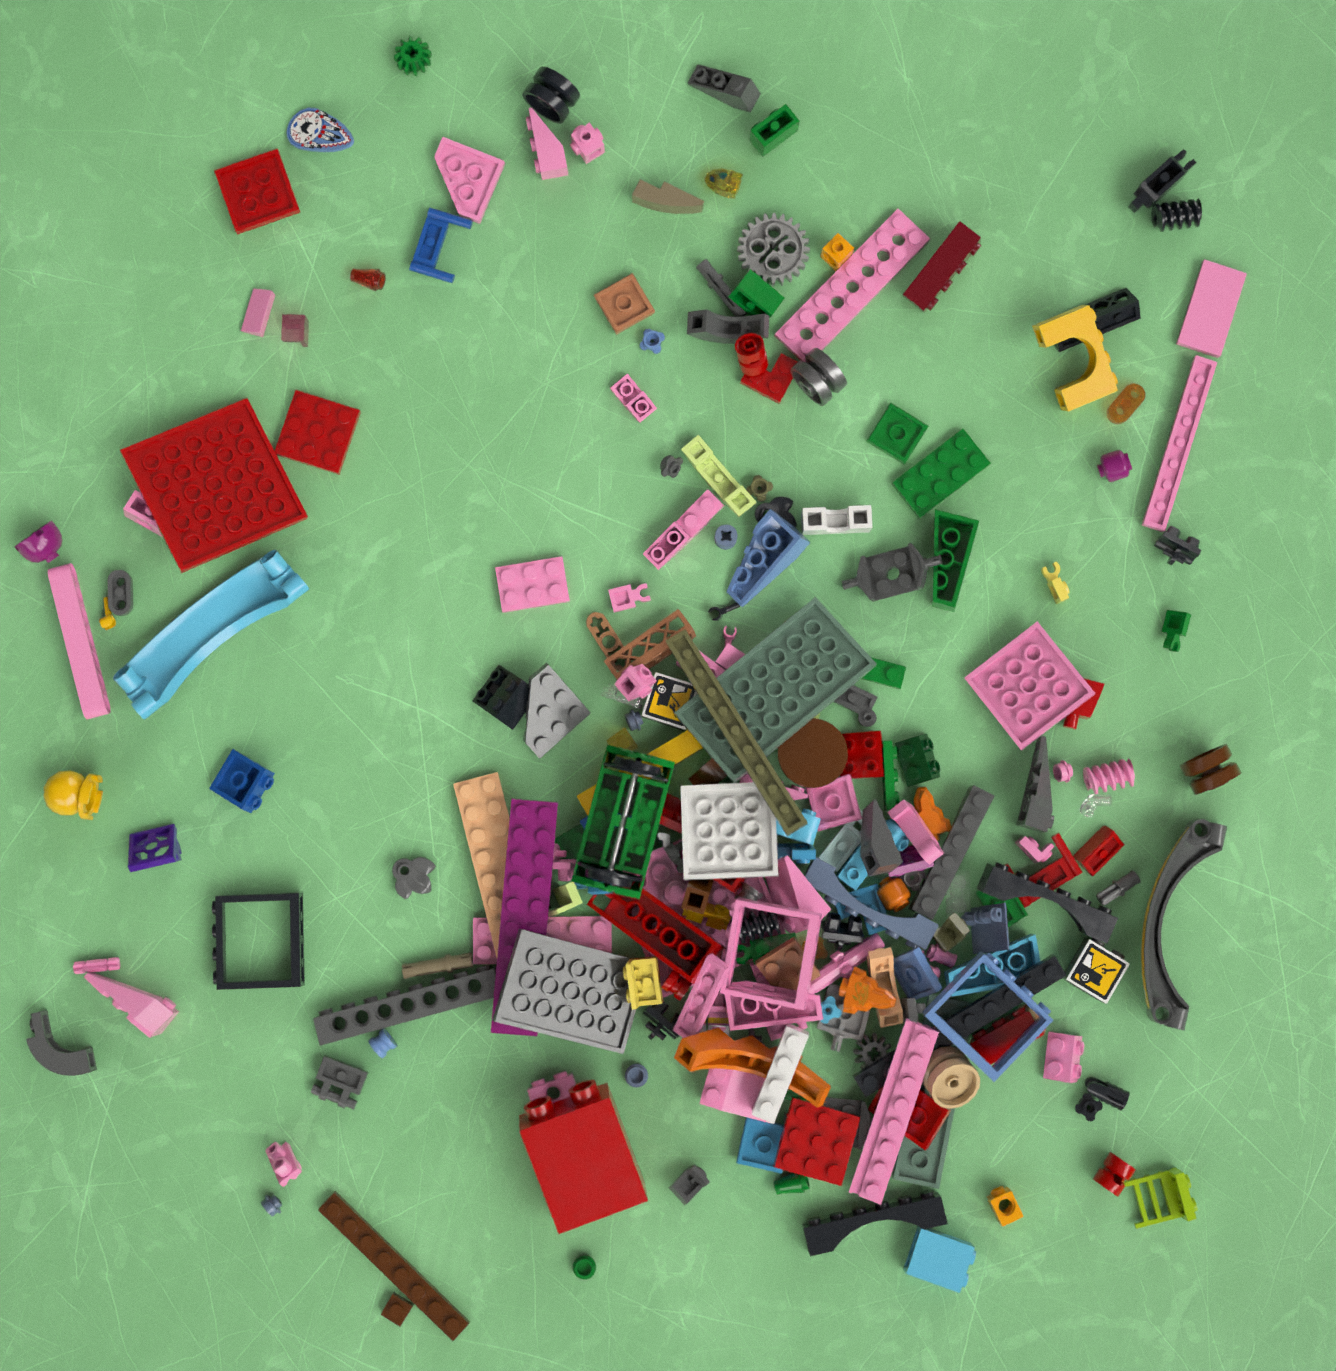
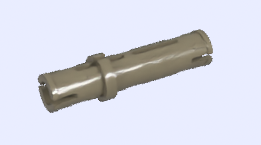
M471 952L454 956L448 954L438 959L402 964V968H404L402 973L404 979L445 971L451 973L456 969L473 967V958Z

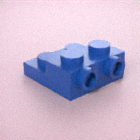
M232 749L209 789L240 809L252 813L253 810H257L261 806V796L264 791L272 787L275 773Z

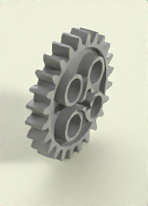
M773 213L772 219H769L764 214L763 221L755 217V225L748 222L747 227L749 230H742L744 237H739L738 243L741 245L737 247V252L742 253L738 256V261H744L741 268H749L748 271L751 269L765 282L770 280L772 287H774L777 280L781 286L785 278L792 282V274L799 277L800 272L798 269H805L806 265L803 262H808L809 259L805 254L810 252V247L806 246L809 243V239L803 238L806 231H798L800 223L793 226L792 217L788 221H784V214L781 215L780 219H777L775 213ZM776 231L779 233V236L772 238L768 235V232ZM785 236L788 237V239H786V240H784L783 242H781V240H782ZM779 244L778 249H777V252H776L775 250H773V251L769 254L770 248H771V249H774V248H776L777 245ZM760 246L763 248V252L755 253L752 248ZM790 246L794 248L795 252L791 254L786 253L784 248ZM767 256L763 263H759V260ZM774 261L778 263L779 267L772 269L768 266V263Z

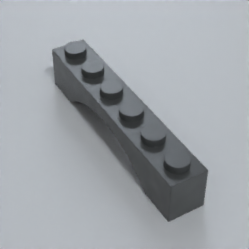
M975 785L969 786L950 831L941 847L944 854L934 861V866L930 868L908 909L927 919L933 920L994 795Z

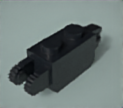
M1184 149L1175 157L1171 156L1139 185L1134 192L1136 198L1128 207L1133 213L1143 205L1150 209L1153 204L1157 203L1176 186L1197 162L1192 159L1183 167L1178 161H1181L1187 154Z

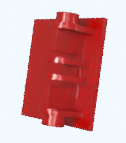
M881 731L843 733L848 756L840 777L848 774L851 775L852 779L884 777Z

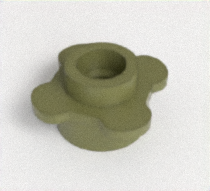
M756 475L753 477L751 486H748L746 490L750 495L757 497L759 502H763L766 500L767 493L773 489V484L767 482L760 475Z

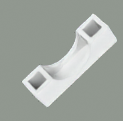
M786 1024L768 1074L753 1106V1116L774 1124L809 1037V1031L792 1024Z

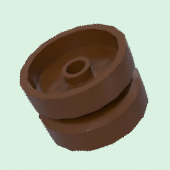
M1227 744L1206 751L1180 765L1185 776L1191 777L1199 773L1201 774L1189 784L1194 795L1216 789L1242 773L1236 762L1221 765L1232 755Z

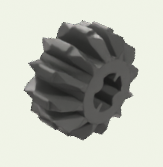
M872 1033L871 1040L864 1034V1044L859 1040L856 1041V1044L861 1049H853L854 1054H860L854 1061L856 1063L862 1062L861 1070L890 1053L885 1052L892 1046L890 1043L884 1044L886 1040L884 1036H881L877 1041L876 1033ZM872 1047H876L875 1050L878 1052V1055H874L873 1059H870L871 1056L867 1055V1052L872 1051Z

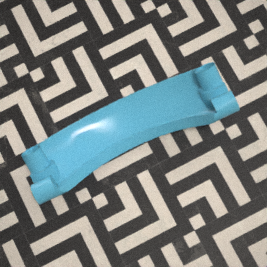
M272 550L220 583L179 614L138 651L124 667L118 670L113 679L133 702L131 705L135 711L145 720L167 703L188 675L222 643L255 621L288 607L310 588L292 570L278 551Z

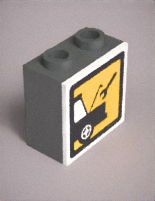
M655 672L654 678L657 681L651 687L652 691L647 697L642 718L685 731L686 727L679 721L674 712L697 694L696 690L689 682Z
M1084 938L1065 970L1067 976L1062 979L1096 1000L1107 1004L1130 963L1123 960L1125 956L1113 949L1110 952L1103 948L1105 946L1103 942L1095 938L1091 940Z

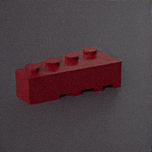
M959 221L903 293V297L925 313L927 309L931 311L939 301L937 299L938 295L942 291L945 293L953 283L951 279L956 273L960 274L964 270L968 258L971 255L974 256L981 248V237Z

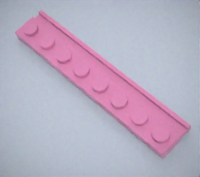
M908 1018L906 1019L849 1193L853 1192L858 1194L859 1197L881 1205L939 1033L938 1029L919 1022L910 1021Z

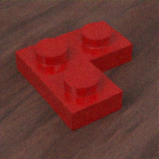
M781 353L771 372L765 370L757 376H747L744 374L740 384L780 404L793 380L790 370L798 361Z

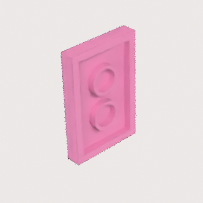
M562 556L495 567L503 613L570 602Z

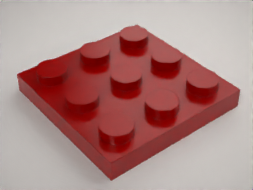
M278 148L214 170L237 235L301 213Z
M295 390L275 448L276 455L340 475L361 411Z
M792 1097L773 1166L842 1186L860 1117L826 1106L816 1107L808 1101Z

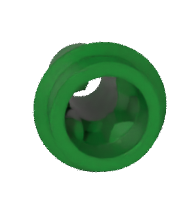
M793 1172L774 1181L777 1195L805 1193V1190L810 1189L808 1177Z

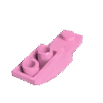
M707 489L676 522L674 521L643 555L660 570L725 505Z

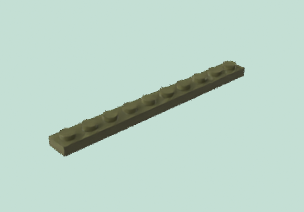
M686 629L667 639L666 644L785 834L789 836L806 826L808 822Z

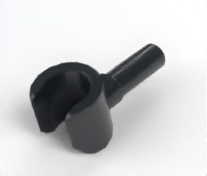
M736 602L720 609L712 607L708 612L718 610L719 616L712 620L719 621L724 614L739 608L740 605Z

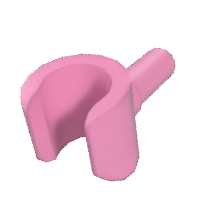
M727 626L724 627L723 637L725 639V646L727 643L732 644V640H734L737 634L736 627L734 628L733 635H728L726 633Z

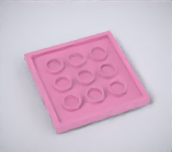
M1038 621L965 677V680L1020 750H1023L1095 695L1092 688Z

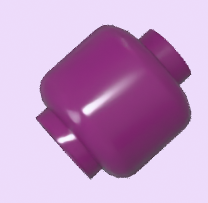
M1121 450L1103 454L1100 457L1101 464L1097 465L1101 478L1106 477L1108 482L1126 478L1129 476V471L1133 470L1128 454L1123 453Z

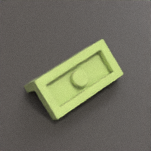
M574 882L552 889L559 907L548 911V917L583 903Z

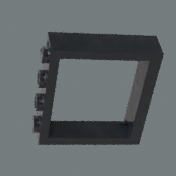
M303 893L215 896V901L212 902V913L215 915L216 924L212 926L213 938H216V947L213 948L212 956L213 961H216L213 983L216 985L217 990L305 986ZM290 900L291 980L226 982L225 903Z

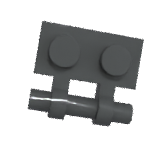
M325 1055L316 1079L324 1081L323 1086L320 1087L314 1084L311 1093L319 1096L318 1099L323 1101L327 1099L338 1103L339 1107L344 1109L348 1107L354 1110L357 1101L349 1098L351 1092L357 1095L361 1094L369 1072ZM331 1085L344 1089L342 1095L330 1091Z

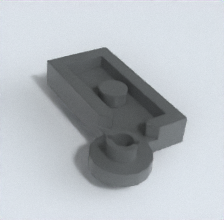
M853 685L833 701L859 714L858 721L864 727H871L876 722L877 717L872 707L878 697Z

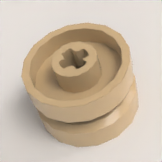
M947 1046L932 1051L922 1084L939 1106L952 1109L967 1104L975 1097L980 1088V1077L978 1071L959 1048Z

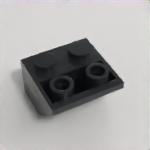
M498 665L483 687L477 692L472 702L513 730L526 713L529 687L521 678Z

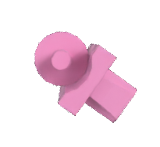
M554 844L552 869H558V881H571L577 859H560V857H566L567 852L566 850H560L558 844Z
M274 1142L265 1150L281 1186L284 1187L289 1179H296L302 1172L301 1164L297 1161L290 1144L287 1142L282 1145Z

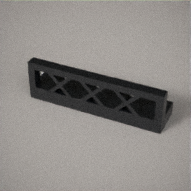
M1127 288L1085 304L1094 310L1096 314L1095 324L1102 334L1141 319L1139 300ZM1123 297H1126V298H1127V299L1124 300V301H1116V300L1121 299V298H1123ZM1099 307H1107V308L1102 309V310H1097V309H1096V308H1099ZM1073 337L1055 344V348L1058 352H1062L1082 342Z

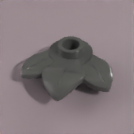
M417 857L413 860L406 858L397 860L392 867V873L396 878L395 889L397 893L404 899L409 898L412 891L419 894L430 893L432 886L427 874L435 869V864L424 857ZM403 866L408 867L406 874L400 873V869Z

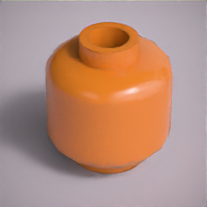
M887 877L879 883L880 888L877 890V895L885 909L898 912L910 903L911 892L901 878L892 879Z

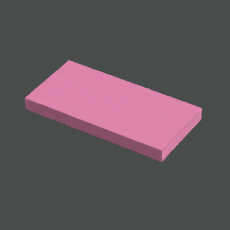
M1205 259L1202 261L1176 345L1216 358L1221 356L1247 273Z

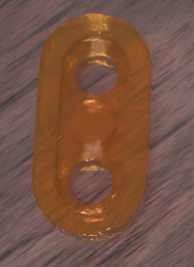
M1129 384L1123 389L1107 409L1109 421L1114 424H1122L1129 419L1145 399V390L1139 384ZM1131 391H1135L1138 397H1132ZM1117 408H1121L1123 410L1122 415L1117 413Z

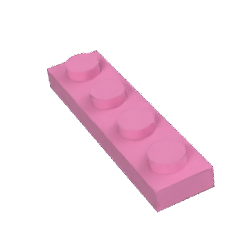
M714 954L706 957L673 1029L682 1038L700 1033L730 969V966Z

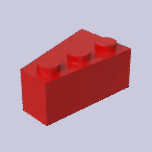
M1025 1004L1015 1009L1005 1018L997 1019L986 1030L982 1028L973 1033V1038L969 1044L991 1065L1011 1047L1039 1016ZM1046 1029L1036 1039L1042 1037Z

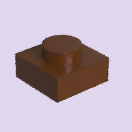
M394 1292L380 1315L401 1327L414 1304Z

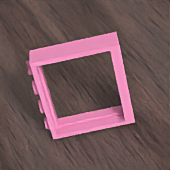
M741 897L737 898L735 903L732 902L729 916L733 918L731 926L728 925L725 939L729 940L728 948L723 950L721 959L730 966V969L720 988V993L804 1010L807 1006L822 913ZM745 907L809 920L796 997L732 984Z

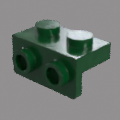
M927 734L894 743L908 787L940 778V765L935 760L933 742Z

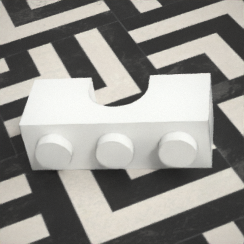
M871 505L848 506V508L841 510H827L826 507L803 508L801 511L802 535L868 533L872 529Z

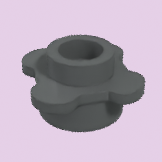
M671 455L664 457L660 463L661 475L663 477L668 475L675 478L681 469L683 459L681 457L674 458Z

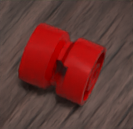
M747 333L740 336L735 343L740 370L747 376L762 374L768 367V358L762 337L755 333Z
M1110 1152L1103 1162L1105 1167L1099 1168L1092 1179L1119 1197L1125 1188L1124 1181H1129L1136 1169Z

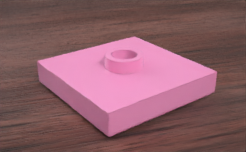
M850 774L838 777L835 781L823 787L806 788L811 810L816 812L815 817L821 818L818 832L862 820Z

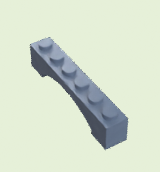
M817 857L812 859L804 876L816 891L825 894L824 899L834 905H837L839 902L846 906L844 911L857 917L858 913L866 917L864 922L877 928L878 925L886 928L885 933L895 939H898L899 936L906 939L907 946L913 949L919 947L926 950L939 926L938 924L918 913H915L913 917H895L882 914L867 907L855 899L842 886L834 873L835 867Z

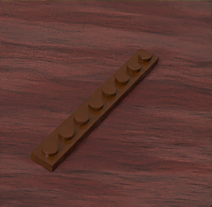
M336 1191L318 1209L327 1220L452 1341L469 1325L470 1321Z

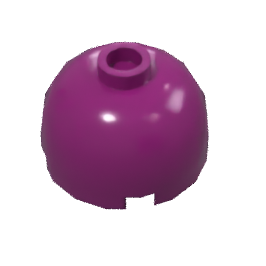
M51 520L18 543L15 548L20 555L30 562L39 563L46 560L49 563L59 556L57 551L62 546L63 539L58 527Z

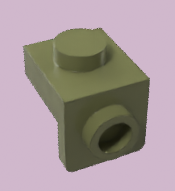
M954 913L935 931L932 938L944 952H947L962 942L970 930L966 922Z

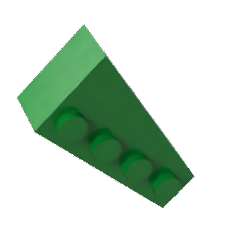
M935 509L933 557L940 555L942 564L933 566L932 607L955 612L978 530L979 520Z

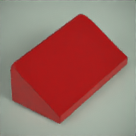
M1104 825L1073 857L1093 877L1125 844L1114 830Z

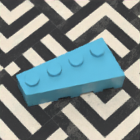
M1028 934L1010 942V950L990 952L999 961L996 966L1002 971L1007 969L1014 976L1040 962L1036 934ZM971 960L944 971L946 986ZM982 963L951 996L994 990L1004 984V982Z

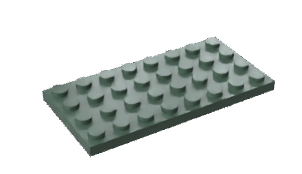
M815 597L718 676L717 680L767 757L876 667V662ZM698 694L674 712L679 721L733 783H736L747 774Z

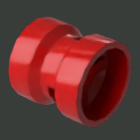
M672 970L661 988L666 992H672L674 997L680 1001L692 983L681 977L675 970Z

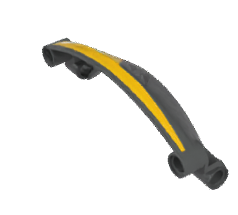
M1204 819L1191 820L1186 824L1185 830L1179 836L1160 869L1147 904L1141 946L1142 979L1147 1016L1151 1021L1167 1027L1185 1031L1189 1005L1175 989L1167 972L1162 954L1161 929L1166 906L1177 884L1185 874L1203 859L1222 851L1227 826L1211 823ZM1196 824H1200L1202 827V834L1200 836H1197L1194 832ZM1159 1007L1164 1009L1161 1019H1157L1155 1015L1156 1009Z

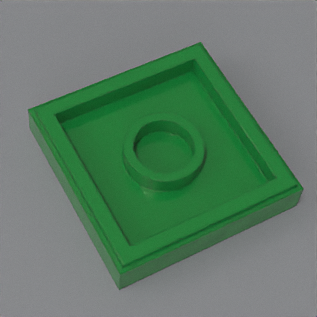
M890 403L866 442L905 465L929 426Z

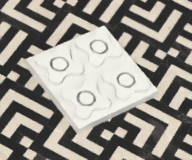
M753 782L681 786L684 880L779 876L776 818Z

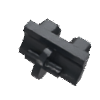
M1170 526L1157 539L1154 546L1162 550L1163 554L1169 557L1167 564L1172 566L1177 561L1181 564L1191 565L1202 551L1198 548L1200 541L1194 537H1188L1185 541L1178 538L1181 532L1174 526Z
M828 912L826 919L821 920L822 938H826L827 942L834 943L835 950H842L843 944L850 945L851 942L863 943L864 934L860 916L855 917L851 915L847 923H842L839 914Z
M664 1001L662 1004L648 1006L643 1012L646 1017L656 1024L655 1026L648 1021L645 1025L651 1031L648 1036L650 1040L655 1036L662 1041L666 1038L667 1035L660 1029L674 1040L680 1036L673 1031L680 1014L675 1013L670 1021L662 1015L669 1008L668 1004Z

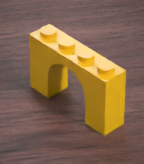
M1080 305L1032 325L1039 347L1047 348L1074 337L1079 339L1088 350L1089 363L1084 374L1077 380L1054 389L1060 408L1063 411L1069 412L1118 391L1116 386L1118 384L1117 377L1111 371L1109 365L1111 363L1110 356L1106 350L1104 351L1102 345L1104 341L1103 335L1095 324L1096 314L1089 305Z

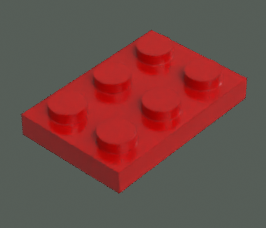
M883 1087L879 1089L868 1107V1110L875 1114ZM920 1088L904 1136L922 1149L928 1150L951 1109L939 1106L931 1095Z

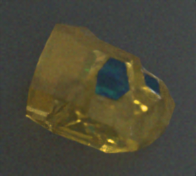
M723 168L714 169L707 173L705 182L714 193L726 198L735 199L743 179V174Z

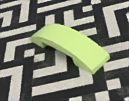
M699 435L681 449L706 483L738 517L756 504L753 497L742 485H739Z

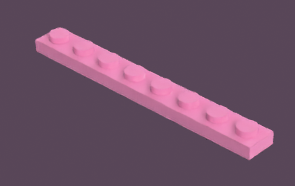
M1197 355L1193 358L1142 526L1160 532L1166 530L1216 369V361Z

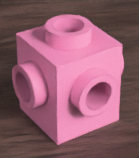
M588 123L585 126L580 125L573 130L570 146L575 155L578 156L580 154L586 164L605 153L604 143L602 142L603 136L597 127L594 129Z
M643 664L634 667L630 665L621 673V677L614 685L628 701H631L638 697L643 699L652 691L651 687L657 680Z

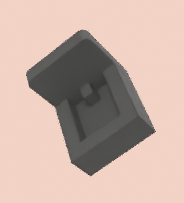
M692 1165L668 1188L686 1205L710 1181L707 1179V1174L702 1168Z

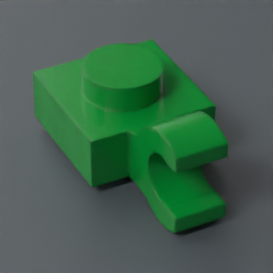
M1167 610L1161 631L1167 634L1163 648H1167L1172 652H1179V637H1186L1191 614Z

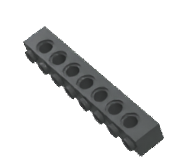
M489 965L476 968L477 973L470 975L467 974V971L453 974L454 979L445 981L444 977L432 980V985L423 987L422 983L408 987L409 991L401 994L400 990L386 993V998L379 1000L377 996L363 999L364 1004L355 1006V1002L341 1005L342 1010L333 1012L332 1008L319 1011V1016L313 1018L320 1046L494 998L496 967L490 969ZM472 979L480 981V991L474 992L470 989L469 983ZM450 985L456 986L459 990L456 998H451L447 994V988ZM430 991L436 995V1002L434 1004H428L425 1001L426 992ZM404 998H410L413 1001L414 1006L412 1010L403 1008L402 1001ZM382 1004H387L391 1008V1014L388 1017L380 1013ZM360 1010L368 1013V1021L366 1023L358 1020L357 1015ZM338 1016L343 1017L346 1021L344 1029H339L335 1025V1019Z

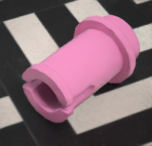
M931 944L926 952V957L929 958V961L939 962L949 968H953L957 960L956 954L948 951L944 952L939 948L938 944Z

